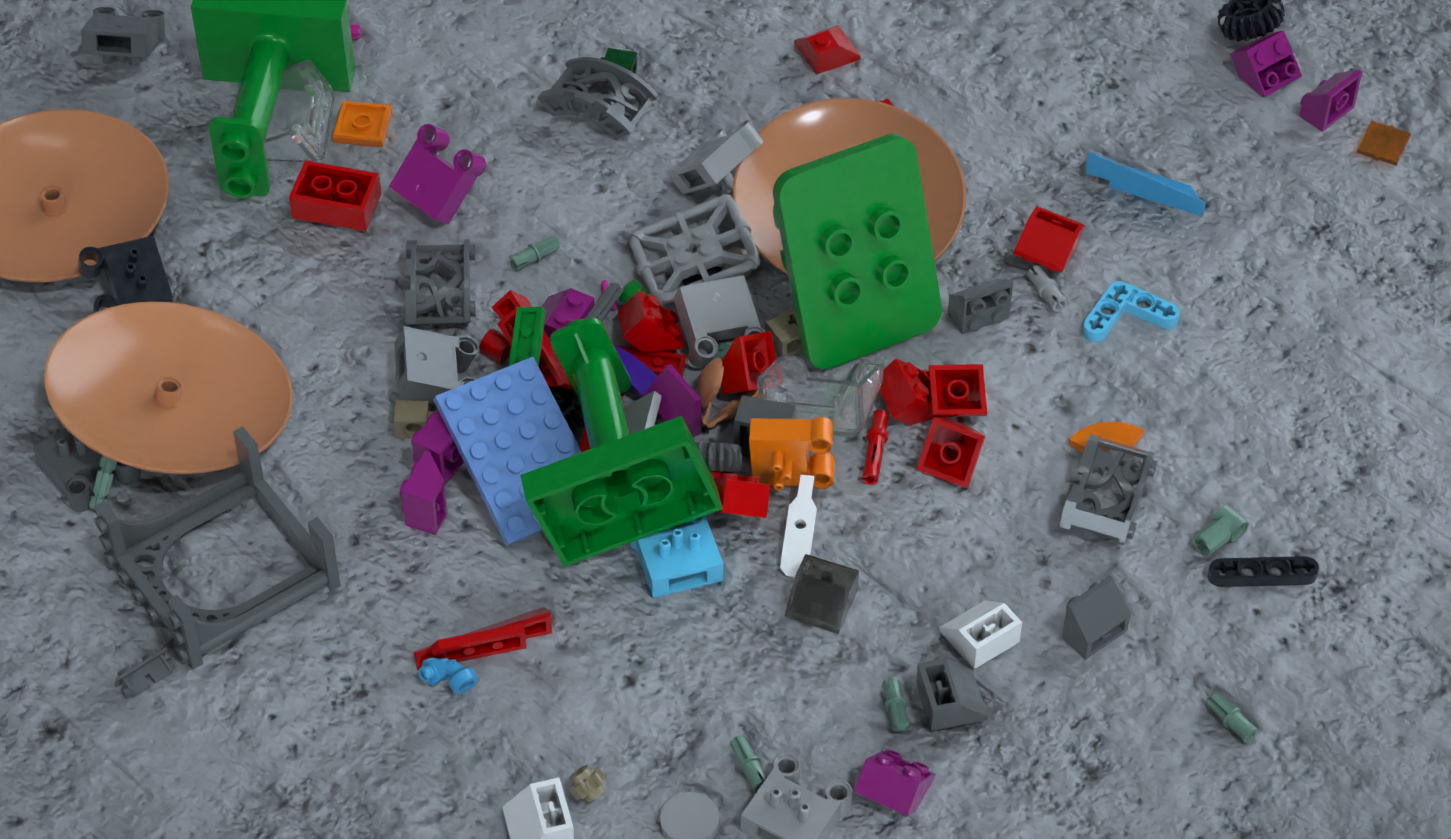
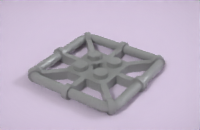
M722 194L719 197L683 211L681 209L676 210L675 214L638 230H633L629 236L631 249L638 264V274L643 277L649 294L653 295L661 306L674 302L673 297L678 290L677 287L685 278L698 273L701 274V280L689 285L739 276L752 269H757L760 264L759 253L750 234L751 228L744 221L737 203L729 194ZM716 209L706 224L689 230L686 220ZM729 211L735 228L716 235L715 230ZM676 224H680L683 233L667 240L649 236ZM741 239L747 255L725 252L722 247ZM642 246L666 251L668 256L650 263L647 261ZM722 263L735 265L711 276L706 271ZM673 267V274L663 289L659 290L653 275Z

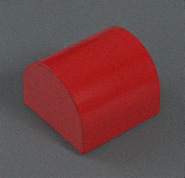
M490 329L481 340L480 354L500 365L510 357L509 351L511 346L504 334L495 329Z

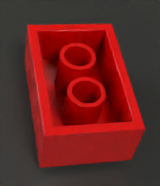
M305 160L289 195L292 218L367 231L382 195L379 173Z

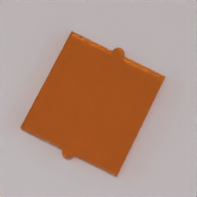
M1371 120L1357 149V153L1374 158L1375 161L1380 160L1397 166L1411 137V133L1396 129L1393 125L1387 126Z

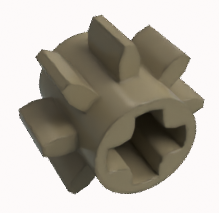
M584 765L570 776L572 786L568 789L576 800L581 798L591 802L605 791L603 781L606 777L599 767L590 769L588 765Z

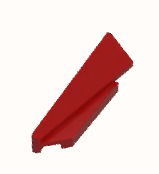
M509 290L491 308L502 319L498 326L512 347L517 307H532V305L525 296ZM543 330L539 369L549 387H561L571 390L573 386L551 347L548 335Z
M542 607L463 635L437 640L431 646L414 651L417 670L420 669L423 661L429 658H448L449 660L455 659L457 662L526 649L527 638L552 634L551 614L546 607Z

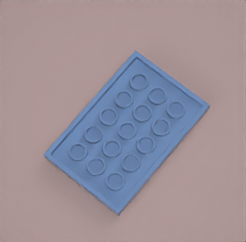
M531 357L441 393L433 399L506 547L538 534L542 529L525 500L520 475L581 453L534 357Z

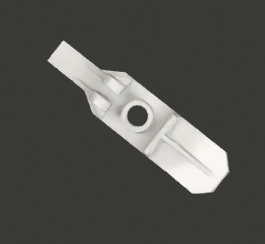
M800 475L798 495L789 505L780 569L786 577L801 578L809 571L817 508L812 500L814 476ZM804 524L805 527L803 529H798L796 525Z

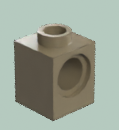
M396 400L394 414L396 439H412L414 433L423 428L432 413L430 412L429 401Z

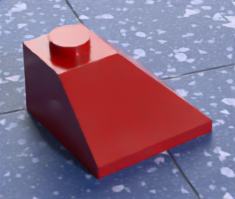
M838 25L794 40V44L816 75L861 59L860 54Z
M772 331L736 337L722 360V366H724L721 382L723 394L750 391L780 384Z
M983 364L929 365L932 417L987 416Z
M934 417L917 470L969 488L986 436L963 423L946 417Z

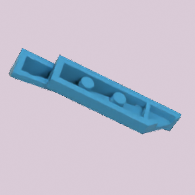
M1089 152L1086 173L1110 180L1109 188L1196 215H1204L1206 202L1198 197L1191 185L1125 166L1098 153Z

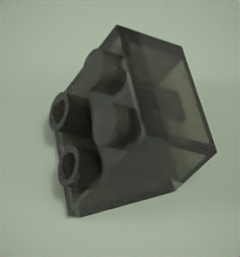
M805 554L795 575L785 617L839 634L858 591L859 570Z

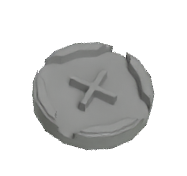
M679 793L668 799L662 807L660 824L666 839H713L718 833L720 821L718 808L710 798L701 793Z

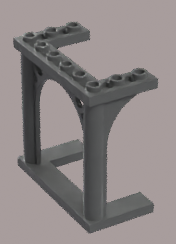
M243 426L233 431L241 473L173 510L150 520L129 522L119 519L105 501L94 506L97 515L94 522L101 533L98 538L106 551L103 553L106 563L110 568L115 567L117 569V575L124 586H130L132 596L137 604H143L146 607L145 611L153 624H159L161 634L166 642H172L176 646L175 651L182 662L187 661L193 670L203 665L201 655L325 585L330 591L341 586L333 535L318 517L308 522L309 533L264 480L258 444ZM251 496L255 497L310 565L240 605L220 610H205L184 604L178 595L173 596L167 590L161 573L164 557L171 545L179 537ZM157 546H160L159 551H153ZM141 558H151L155 563L149 567H141L136 564V561ZM153 574L155 578L153 580H149V577L147 575ZM162 594L166 595L164 598L160 597ZM193 616L199 617L200 621L193 618ZM209 618L216 619L215 621H210V623H207V620Z

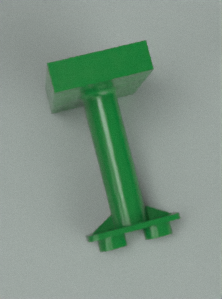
M347 0L192 1L190 8L203 80L241 83L232 117H216L211 120L209 125L218 184L223 191L237 198L264 196L269 193L271 184L264 143L281 86L342 92L351 91L356 69Z
M596 318L578 319L571 321L564 328L553 332L550 336L551 347L578 395L590 449L521 474L520 476L525 500L564 567L722 510L723 507L717 485L682 416L633 434L629 433L620 393L630 388L631 379L603 323Z

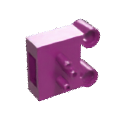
M424 124L419 128L415 143L389 187L433 219L449 225L474 181L485 171L486 161L482 155L462 149L455 154L452 165L436 154L448 147L450 142L448 132L431 124Z

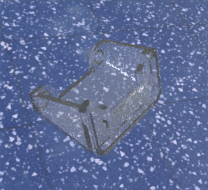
M310 60L288 66L285 69L264 143L267 161L304 162L307 160L317 162L323 160L326 156L335 97L330 84Z
M781 355L757 377L758 395L760 399L796 405L795 419L828 418L834 425L833 436L851 438L859 435L867 423L883 382V364L865 363L856 373V382L810 378L808 377L807 366L801 358Z

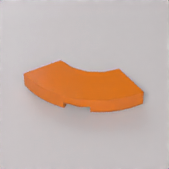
M1101 422L1089 425L1076 432L1069 439L1068 445L1084 453L1087 439L1093 434L1107 440L1135 447L1144 436L1145 430L1123 422ZM1099 446L1102 450H1110L1109 448Z

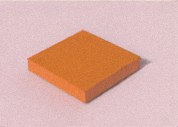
M342 101L332 136L333 143L383 147L393 112L392 105Z

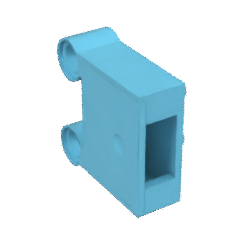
M708 515L683 523L682 527L661 531L629 543L631 548L637 552L653 598L724 581V564L708 524Z

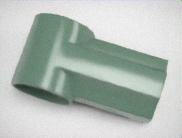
M1224 505L1215 513L1209 524L1193 535L1192 542L1200 554L1211 555L1229 540L1234 542L1240 539L1247 531L1249 522L1231 507Z

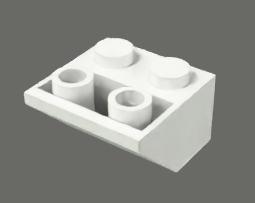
M984 600L940 626L939 631L971 667L976 669L1020 642L1022 622L1005 603Z
M560 778L529 784L502 807L510 839H574V827Z

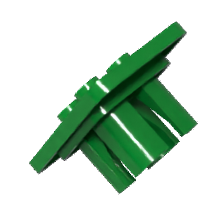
M887 134L791 168L777 178L773 187V217L775 227L780 230L783 250H780L782 264L788 273L802 352L808 361L817 368L830 369L928 332L937 325L942 315V304L915 146L909 140L899 134Z

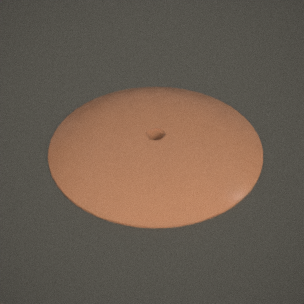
M826 99L789 110L773 119L758 132L763 139V143L737 165L733 182V199L737 203L744 221L751 228L750 234L758 253L774 267L788 275L782 264L780 250H783L780 230L775 227L773 217V187L777 178L791 168L887 134H899L909 140L916 148L934 261H936L955 239L965 213L966 186L959 162L945 140L928 124L909 112L886 103L867 99Z
M45 110L1 122L0 278L22 282H51L82 276L78 271V259L83 248L91 246L101 248L148 237L158 224L165 210L169 194L167 167L154 143L129 123L106 114L86 110ZM94 260L84 261L89 266L97 264Z
M136 302L95 312L73 324L58 338L49 352L44 370V388L51 409L62 425L74 437L107 458L128 466L153 472L170 474L205 473L240 464L233 431L243 426L258 444L260 454L284 430L292 409L293 392L288 372L275 351L262 338L244 325L226 316L186 304Z

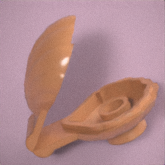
M721 358L710 361L703 368L698 378L697 395L701 398V425L703 427L713 428L719 421L734 419L742 397L741 395L733 399L715 416L708 419L712 402L722 382L724 366H722ZM752 390L743 394V396L761 399L762 390Z

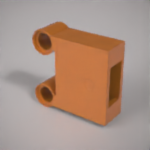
M825 417L813 419L751 418L749 444L752 477L760 478L761 484L773 485V488L777 491L783 490L784 486H799L800 475L814 476L813 487L819 489L831 487L834 483L835 458L829 453L832 450L833 422Z

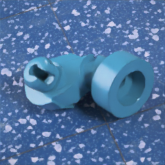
M426 659L423 661L418 672L420 679L431 686L437 685L451 676L448 684L454 694L464 693L479 682V677L473 668L464 667L455 659Z

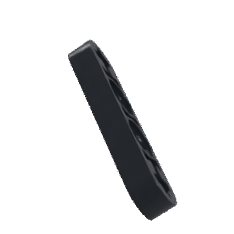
M1307 556L1219 558L1210 563L1208 580L1217 587L1309 585L1317 579L1319 564L1315 559ZM1279 567L1284 570L1285 574L1280 576L1274 575L1270 569ZM1252 568L1257 574L1255 576H1247L1242 572V569ZM1301 568H1306L1307 572L1310 573H1305L1304 569ZM1217 570H1222V573L1225 575H1220Z

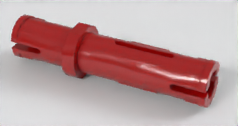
M877 409L873 412L871 428L867 431L866 435L868 446L862 481L868 485L878 483L884 444L888 441L889 436L887 432L889 413L882 409ZM875 453L874 463H872L873 454Z

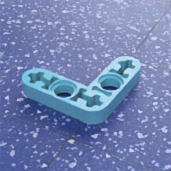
M1117 281L1108 287L1085 319L1083 335L1092 342L1102 341L1124 311L1161 328L1171 329L1177 325L1180 311L1175 304L1126 282ZM1120 294L1117 301H1115V295ZM1147 302L1150 307L1140 308L1137 306V303ZM1104 308L1112 309L1115 313L1111 315H1106L1102 313L1101 310ZM1098 321L1101 323L1100 328H1096Z

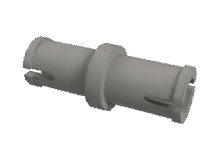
M1040 265L1033 266L1037 275L1029 269L1027 277L1037 287L1039 296L1047 300L1053 311H1061L1062 309L1057 302L1059 301L1065 308L1068 304L1067 299L1057 289L1058 285L1055 280L1050 279Z

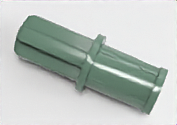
M551 236L535 245L530 243L524 250L510 255V263L515 271H519L531 263L541 262L542 257L558 250L560 243L555 236Z
M891 677L888 678L890 687H888L886 680L882 682L886 698L884 707L889 712L893 730L895 732H904L909 726L906 712L908 702L903 697L900 680Z
M1219 692L1209 696L1206 701L1207 705L1223 720L1222 724L1225 727L1229 726L1244 743L1249 742L1255 737L1258 729L1241 714L1240 708H1235Z
M740 735L730 741V747L739 762V770L746 775L753 792H757L759 790L758 786L760 788L767 777L760 765V757L754 755L747 739Z

